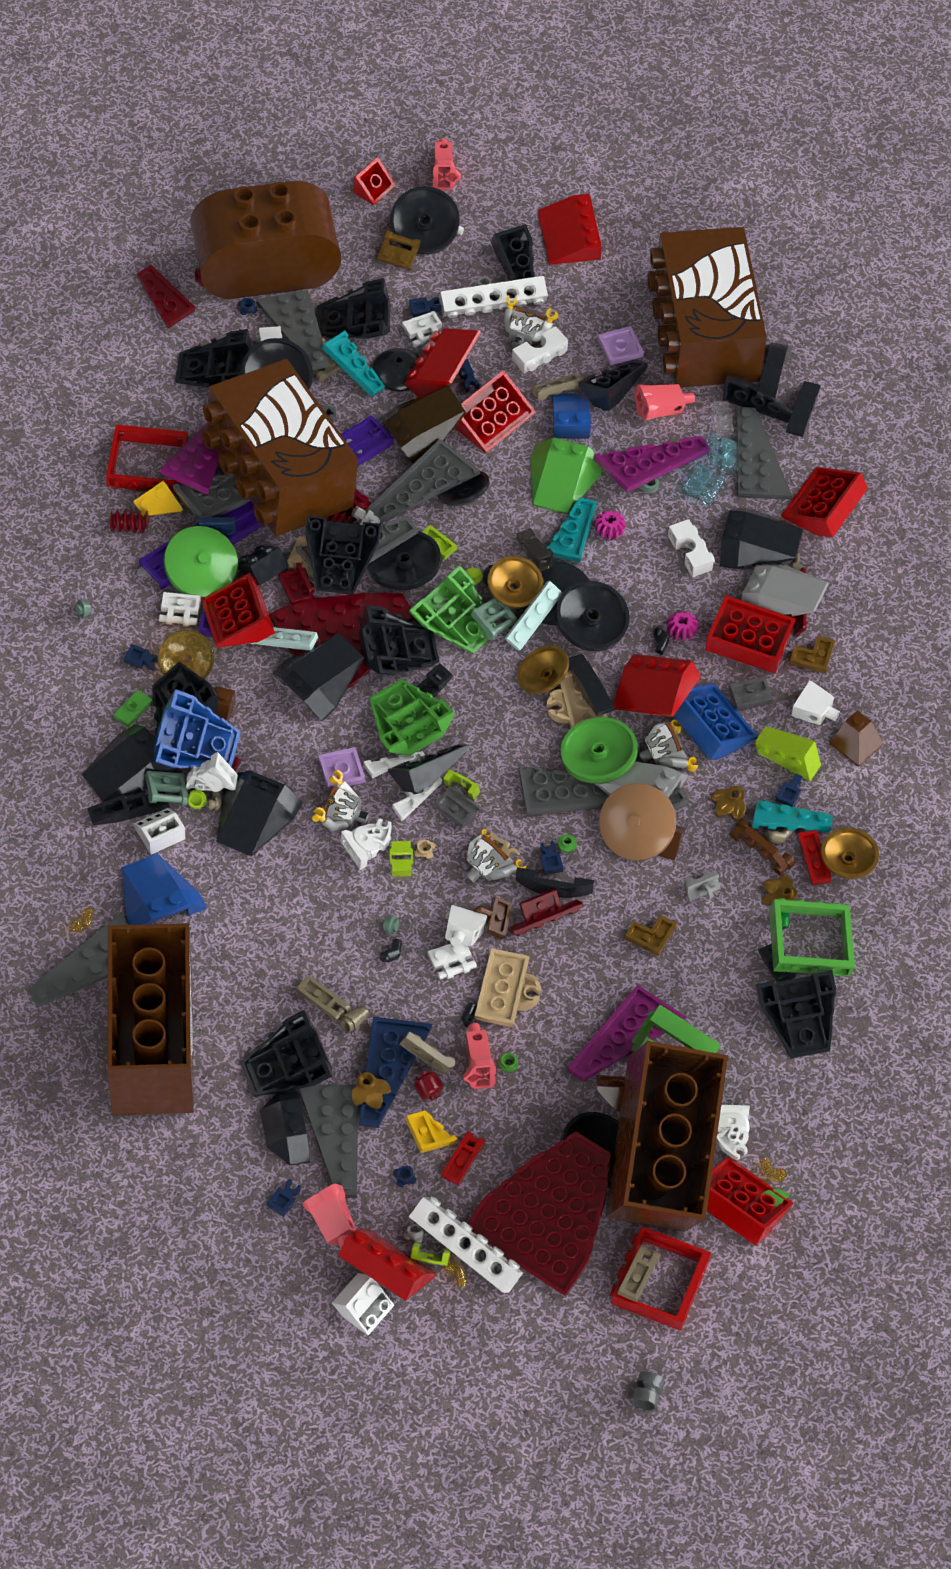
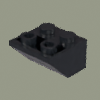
M271 545L256 547L252 554L242 556L238 562V570L244 576L250 573L258 585H262L289 567L280 547H272Z

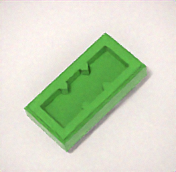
M137 690L113 714L114 719L129 728L153 703V700Z

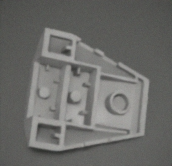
M756 565L743 591L742 601L783 615H802L816 611L829 584L824 580L786 565Z
M634 762L631 769L620 778L595 785L610 796L616 789L624 785L644 783L658 788L669 798L675 788L681 789L688 775L667 766Z

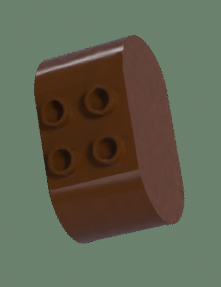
M289 181L225 189L204 198L198 203L191 214L190 224L201 280L204 287L211 294L219 298L236 299L314 289L332 279L340 267L341 252L329 199L326 193L314 184L304 181Z

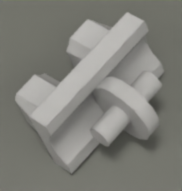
M356 505L350 514L358 519L356 522L358 525H362L363 522L380 524L379 518L373 515L374 512L368 508L364 511Z
M709 870L701 872L700 878L696 880L691 877L684 879L687 899L690 902L702 896H705L708 900L713 898L712 892L720 889L717 871L711 873Z

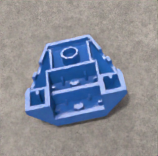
M175 689L163 711L154 744V762L171 768L200 767L203 762L211 760V755L218 752L232 767L241 732L225 719L213 713L212 709L201 704L193 695Z
M158 853L122 867L126 921L128 925L152 924V922L186 910L188 915H192L207 909L200 893Z

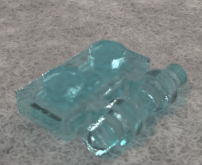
M710 433V438L708 439V446L710 447L708 452L709 464L715 466L718 463L719 470L735 474L738 471V442L725 437H721L718 440L716 433Z
M698 463L683 487L682 493L697 500L703 495L706 497L704 503L710 505L716 499L718 490H721L724 486L726 477L724 475H719L718 478L714 477L715 470ZM708 484L712 485L711 489L706 488Z

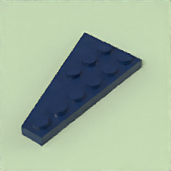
M373 1016L366 1072L373 1074L376 1079L385 1080L389 1084L391 1092L382 1095V1105L379 1109H373L366 1105L365 1102L361 1104L359 1126L380 1127L417 1057L402 1047L400 1042L409 1032L417 1034L425 1042L433 1024Z

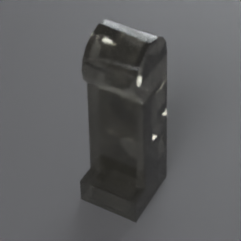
M531 528L516 534L521 549L540 571L554 566L553 551L550 548L547 549L541 543ZM541 560H545L547 563L541 565Z

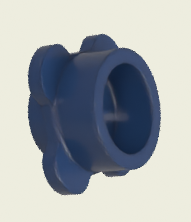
M244 298L238 302V306L241 309L240 314L246 315L247 313L257 312L253 299Z
M401 1166L393 1171V1175L397 1179L396 1184L399 1187L416 1182L411 1166Z

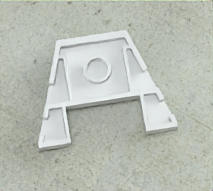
M421 751L411 756L398 755L397 758L391 759L385 757L373 762L367 760L364 761V767L369 775L375 778L387 772L389 768L403 762L420 761V757L425 754ZM441 777L431 786L424 788V792L419 794L405 792L408 797L393 804V810L401 821L442 784Z

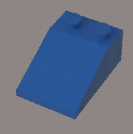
M552 395L554 438L590 439V406L586 395Z

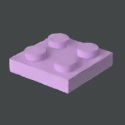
M631 326L598 335V341L610 366L644 356V351Z
M356 747L318 755L328 791L333 790L334 785H338L337 783L332 784L329 781V777L332 775L336 778L333 774L336 770L342 772V780H345L349 786L365 783V775Z

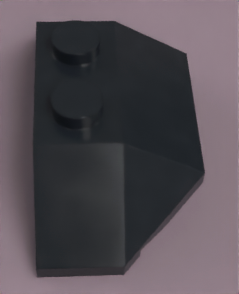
M297 1090L276 1093L260 1110L266 1146L290 1166L310 1163L308 1138Z

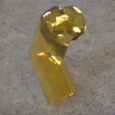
M768 1158L759 1162L767 1179L782 1182L787 1177L786 1170L783 1168L773 1169Z
M456 1261L448 1263L445 1266V1271L447 1274L453 1273L456 1276L458 1288L468 1286L464 1268Z

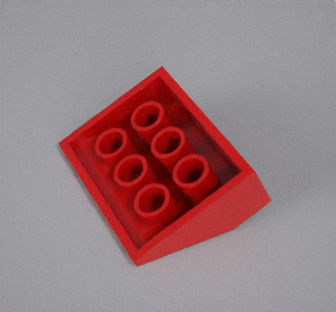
M590 194L572 195L538 210L549 265L601 260L602 245Z
M452 328L435 330L430 335L429 342L422 348L421 356L415 360V366L408 372V378L404 384L418 397L450 385L481 332L479 330Z
M503 370L461 403L466 414L455 429L483 452L487 453L537 412Z
M816 467L781 517L818 536L833 538L868 489L862 473Z
M250 573L201 599L217 648L260 642L275 633L260 587Z
M725 595L707 636L705 650L776 674L796 619Z
M633 654L624 666L613 704L614 709L673 717L701 676L692 660Z
M729 1156L712 1169L707 1212L755 1246L767 1237L794 1203L773 1190L774 1188ZM771 1190L784 1199V1201L775 1208V1199L771 1195L762 1193Z
M356 1229L346 1237L338 1255L405 1301L436 1276L435 1272L417 1260L411 1259V1256L370 1229Z

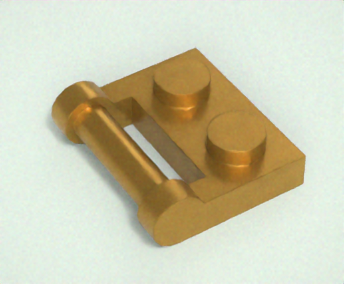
M387 230L377 260L411 270L421 240L409 239ZM390 241L411 246L412 249L410 251L390 245Z

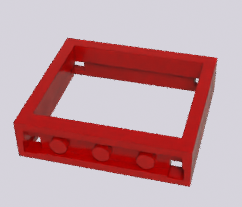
M116 424L106 473L107 487L113 489L125 488L132 491H149L164 481L172 494H177L173 490V485H181V483L176 480L117 475L115 470L121 441L182 448L188 442V431Z
M642 1226L640 1232L635 1233L633 1236L632 1244L634 1246L632 1250L628 1249L624 1261L627 1263L625 1267H620L617 1275L619 1282L617 1285L613 1284L609 1295L612 1297L611 1304L681 1331L710 1262L712 1252ZM644 1242L698 1262L677 1316L640 1302H634L618 1294Z

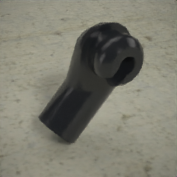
M656 627L653 630L654 638L658 643L655 652L663 655L669 643V638L662 628Z
M393 939L392 948L381 952L380 960L388 963L397 960L401 954L402 940Z
M472 1002L468 1003L461 1016V1020L467 1028L470 1024L476 1023L473 1014L477 1005Z

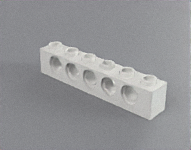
M544 276L441 291L439 301L442 306L443 317L455 318L459 314L470 316L478 311L489 313L493 309L498 308L499 310H506L508 308L506 301L507 293H513L516 296L517 304L515 306L518 308L525 307L530 303H534V305L543 304L548 297ZM529 290L531 291L532 295L528 296L524 293V291ZM494 295L498 298V300L493 301L490 299L489 296ZM478 298L481 303L476 304L472 299ZM509 298L510 303L515 301V298ZM461 301L464 305L457 306L455 302Z
M432 1196L431 1198L423 1197L409 1217L500 1291L509 1293L523 1274L518 1269L520 1267L519 1264L512 1259L508 1261L503 1257L504 1253L495 1246L492 1248L487 1244L488 1240L484 1236L476 1235L471 1231L473 1228L464 1221L462 1223L456 1219L457 1215L449 1209H443L440 1206L441 1202ZM435 1213H438L439 1215V1221L437 1223H434L433 1221V1215ZM451 1225H453L455 1228V1232L452 1236H450L448 1233V1229ZM468 1237L470 1239V1246L465 1248L464 1240ZM482 1250L486 1252L484 1261L479 1257ZM497 1263H500L502 1266V1271L499 1274L495 1270Z

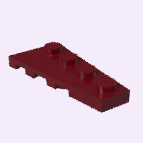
M152 265L137 273L140 283L167 328L172 327L195 312V306Z

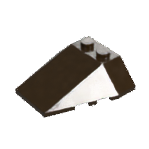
M447 385L399 404L382 417L384 424L400 448L414 464L439 439L445 442V437L451 430H454L466 414V411Z

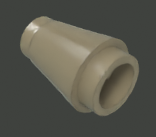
M361 1006L343 1015L340 1020V1026L347 1033L355 1032L369 1016L368 1010Z

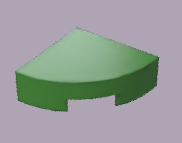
M773 1189L785 1199L789 1197V1194L785 1191ZM771 1190L762 1193L771 1195L775 1199V1208L784 1201V1199Z

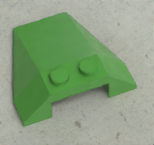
M551 438L535 444L530 458L533 506L569 514L579 497L581 498L588 492L592 484L601 476L603 469L593 460L596 453L589 446L558 438Z
M460 565L427 597L418 602L409 611L422 626L472 654L489 640L485 636V631L471 616L473 610L484 605L483 599L478 594L473 579ZM495 622L491 623L494 628L496 626Z
M403 679L370 697L380 741L390 753L411 756L443 737L455 715L454 711L444 700H438L432 694L420 691L418 687Z

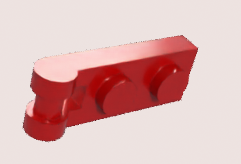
M469 1131L466 1132L441 1173L442 1178L457 1186H460L486 1143L485 1139L477 1138ZM471 1143V1144H473V1145H475V1146H474V1148H473V1147L469 1146L468 1144Z

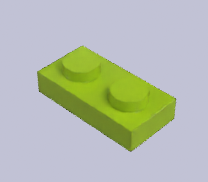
M429 525L422 531L437 542L443 560H446L457 550V545L433 526Z

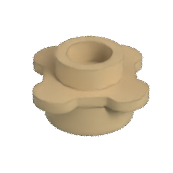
M429 840L417 841V850L414 852L415 856L426 857L427 859L433 858L432 852L435 849V844Z

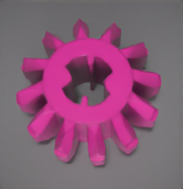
M612 509L609 512L603 510L602 514L597 515L595 521L597 534H601L602 539L608 536L609 541L612 537L617 539L619 535H623L626 528L624 515H619V511L613 512Z
M681 609L680 613L674 611L673 615L669 616L667 631H669L670 636H675V640L682 638L684 642L686 638L691 640L693 635L697 634L699 623L695 615H690V611L684 613Z

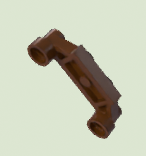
M743 818L729 832V835L735 841L739 839L744 840L745 844L757 850L763 859H768L774 865L773 870L779 876L796 864L793 857L789 854L784 853L781 856L778 849L753 830L750 823Z

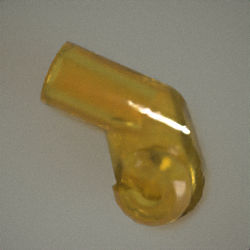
M85 908L83 919L72 921L71 928L74 932L81 933L91 927L93 909Z

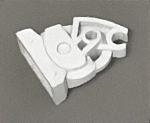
M217 752L211 755V760L203 762L200 767L194 766L187 776L186 788L188 792H190L191 788L201 791L212 790L214 792H218L223 788L236 790L238 775Z
M380 818L376 824L359 826L352 832L348 830L341 832L340 842L360 870L367 867V861L376 857L379 850L384 851L391 840V822L388 821V825L383 827L381 826L383 819Z
M721 1105L716 1144L728 1156L739 1160L740 1154L736 1151L741 1150L744 1155L748 1151L745 1145L749 1137L748 1116L750 1106Z

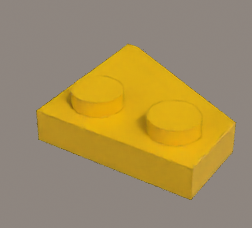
M164 481L133 501L138 510H141L143 516L146 511H148L149 516L183 511V508Z
M421 1111L406 1116L405 1120L420 1153L457 1143V1137L448 1134L444 1130V1126L435 1121L428 1112Z

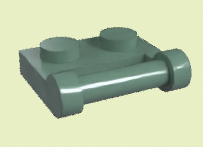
M495 598L471 613V616L485 631V636L490 640L506 628L513 627L518 621L513 612ZM503 616L506 618L504 622L494 628L492 627L491 623Z
M146 772L145 779L149 792V803L171 802L179 803L180 805L188 804L189 797L183 773ZM158 792L179 793V795L158 794Z

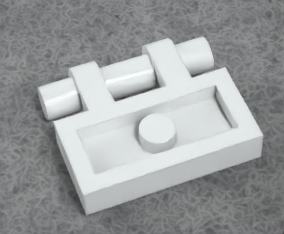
M435 311L402 322V327L409 339L417 338V340L412 341L413 347L416 348L418 346L424 347L429 342L430 335L425 337L423 334L433 333L435 330L438 331V329L442 328V323Z
M163 592L161 611L168 613L167 615L160 614L159 622H166L169 625L173 623L183 624V626L197 625V618H191L190 616L199 614L201 596ZM174 613L184 614V617L174 616Z
M448 944L428 951V957L434 970L443 969V971L437 973L439 980L451 979L456 974L462 972L466 974L471 969L477 968L475 960L466 961L472 958L471 952L466 945L461 944V946L455 947L452 944ZM456 963H459V964H460V965L455 966V967H452V968L450 967V965H453V964H456Z

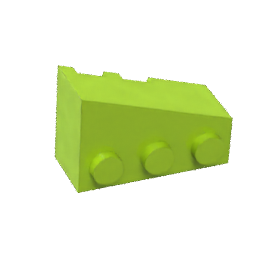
M765 726L755 741L758 754L793 773L801 775L808 781L812 780L821 767L816 743L813 740Z

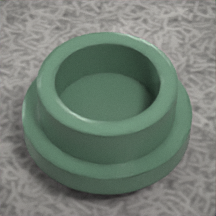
M78 600L75 605L76 613L81 618H86L91 613L90 604L87 600Z
M395 915L386 916L383 929L390 935H393L399 929V920H397Z

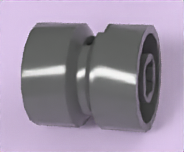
M641 1372L636 1382L637 1388L634 1389L631 1403L637 1408L655 1411L660 1400L658 1394L662 1393L665 1380L655 1373Z

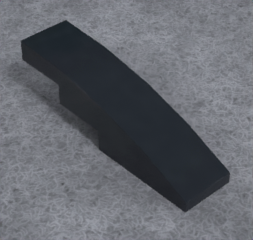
M807 381L803 382L786 433L804 436L821 385Z
M579 654L570 657L568 669L573 674L574 682L580 688L583 699L593 712L600 716L615 711L605 688L584 655Z
M144 792L127 798L121 795L87 809L94 826L133 819L170 808L168 802L149 803V794L145 795Z

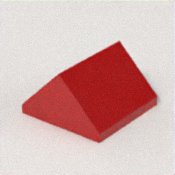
M378 157L374 158L354 176V193L372 205H375L396 186Z

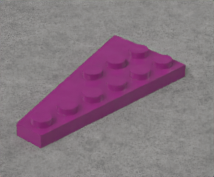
M206 423L161 467L160 474L208 495L218 466L219 454L215 448L209 450L203 442L201 430L207 427Z
M701 436L680 439L679 442L675 443L663 442L662 445L658 446L650 444L627 448L623 452L609 451V454L606 455L597 453L594 454L593 460L627 493L711 452L712 446Z
M637 985L568 1066L567 1072L585 1082L633 1053L631 1049L635 1043L632 1040L652 1009L656 1011L659 1005H662L684 1021H686V1016ZM653 1026L647 1037L654 1040L665 1032Z

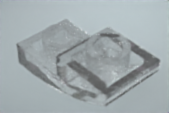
M728 402L709 403L715 433L734 432Z

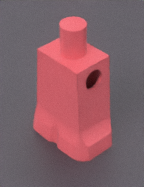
M440 138L438 142H435L433 187L440 190H451L455 183L461 179V174L453 163L452 142H448L445 138Z
M638 384L634 392L636 412L645 421L657 417L680 414L683 412L686 404L695 402V395L693 392L683 393L679 384Z
M472 1023L468 1026L469 1032H466V1050L469 1067L463 1075V1080L468 1082L473 1089L491 1088L496 1083V1067L491 1057L486 1030H480L478 1023Z
M332 1184L303 1202L302 1205L313 1216L326 1242L334 1246L339 1244L340 1248H342L346 1237L356 1230L346 1204L343 1186Z

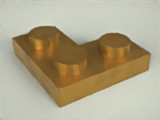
M817 635L813 650L795 645L789 664L826 674L835 640Z
M662 915L658 917L652 929L633 921L624 939L659 956L676 930L678 923Z

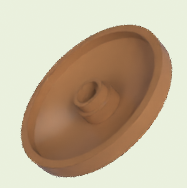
M644 783L627 784L616 789L604 802L599 819L600 832L606 845L618 856L636 861L647 860L659 855L670 844L676 829L675 810L669 798L658 788Z

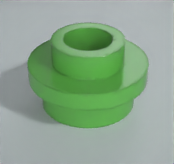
M562 835L558 839V847L565 853L572 852L577 847V840L572 835Z
M505 1053L499 1058L498 1065L502 1071L510 1073L518 1068L519 1062L514 1054ZM511 1062L512 1065H506L505 1063Z

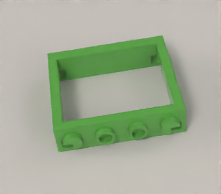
M784 898L774 899L769 907L773 970L805 974L832 970L833 976H850L855 969L850 905H843L842 903L829 904L822 901L805 902L804 900L791 901ZM781 912L840 917L844 960L784 956Z
M659 1005L656 1011L653 1009L650 1011L632 1040L635 1045L631 1050L635 1052L646 1041L654 1042L647 1037L653 1026L690 1049L717 1053L721 1044L662 1005Z

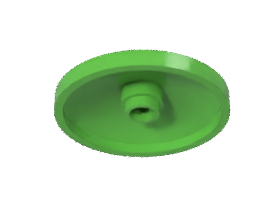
M193 526L178 532L170 540L164 553V569L169 581L178 591L183 594L198 595L202 599L233 582L237 574L238 558L234 546L222 533L205 526Z
M596 717L578 723L568 731L561 744V757L566 770L578 780L595 784L610 782L623 776L633 766L638 753L636 738L632 730L623 722L608 717Z

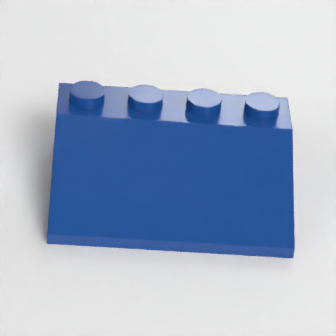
M715 683L693 687L673 716L709 760L723 758L758 738V735Z

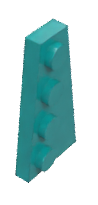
M343 331L325 343L322 349L373 398L385 388V385L375 371L366 365L367 360L365 357L359 355L356 350L357 346L354 342L349 341L347 332Z
M579 497L568 518L561 525L559 532L555 534L551 544L546 548L545 555L581 562L597 507V501Z
M758 800L752 828L759 829V826H768V829L776 830V827H787V830L793 831L803 828L805 831L830 832L833 815Z

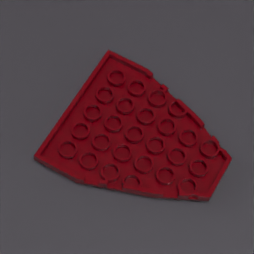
M357 593L354 595L313 598L269 613L270 619L276 628L317 632L318 639L315 645L339 633L362 656L358 631L366 605L384 607L389 613L394 615L398 613L402 615L403 619L410 622L412 620L418 622L409 612L412 608L403 593ZM288 648L292 656L304 651ZM364 660L348 688L357 684V681L362 676L370 673L371 669L365 666Z
M577 1131L569 1135L567 1139L554 1144L555 1146L545 1152L542 1151L534 1156L508 1180L505 1179L499 1187L485 1195L467 1223L473 1228L471 1230L476 1235L480 1234L488 1240V1245L492 1248L494 1246L499 1248L504 1253L503 1257L508 1260L512 1259L519 1264L520 1268L567 1297L590 1261L606 1201L611 1161L610 1152Z

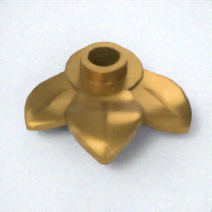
M731 786L728 789H719L712 794L711 800L717 802L715 808L717 817H723L732 813L733 817L739 821L744 816L746 811V805L743 802L745 793L741 787ZM737 792L739 795L737 797H733L732 793Z
M782 875L779 880L771 878L763 882V886L768 892L762 898L763 903L771 905L774 899L779 898L791 901L796 900L798 893L796 888L793 887L794 881L791 877Z
M365 1072L357 1078V1086L352 1090V1101L356 1106L365 1102L369 1107L379 1109L382 1105V1095L390 1093L391 1088L385 1080L376 1079L373 1074ZM363 1082H369L370 1084L365 1085Z

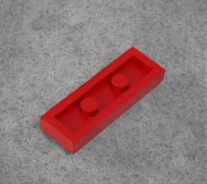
M817 830L798 833V840L811 885L831 883L830 872L821 857L822 845Z

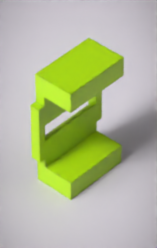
M450 769L443 778L445 785L451 787L455 781L469 789L468 795L473 801L480 793L479 785Z
M391 841V849L389 851L392 877L411 876V865H413L411 841ZM392 855H411V859H392Z
M421 1242L414 1243L411 1259L437 1265H448L451 1250L445 1248L443 1256L420 1252Z

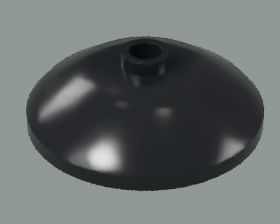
M405 348L388 349L375 358L372 369L385 385V389L398 392L408 391L410 389L404 383L408 378V372L415 366L414 362L419 355Z
M480 471L479 475L437 495L438 500L449 506L470 504L487 491L490 485L489 477L486 473Z

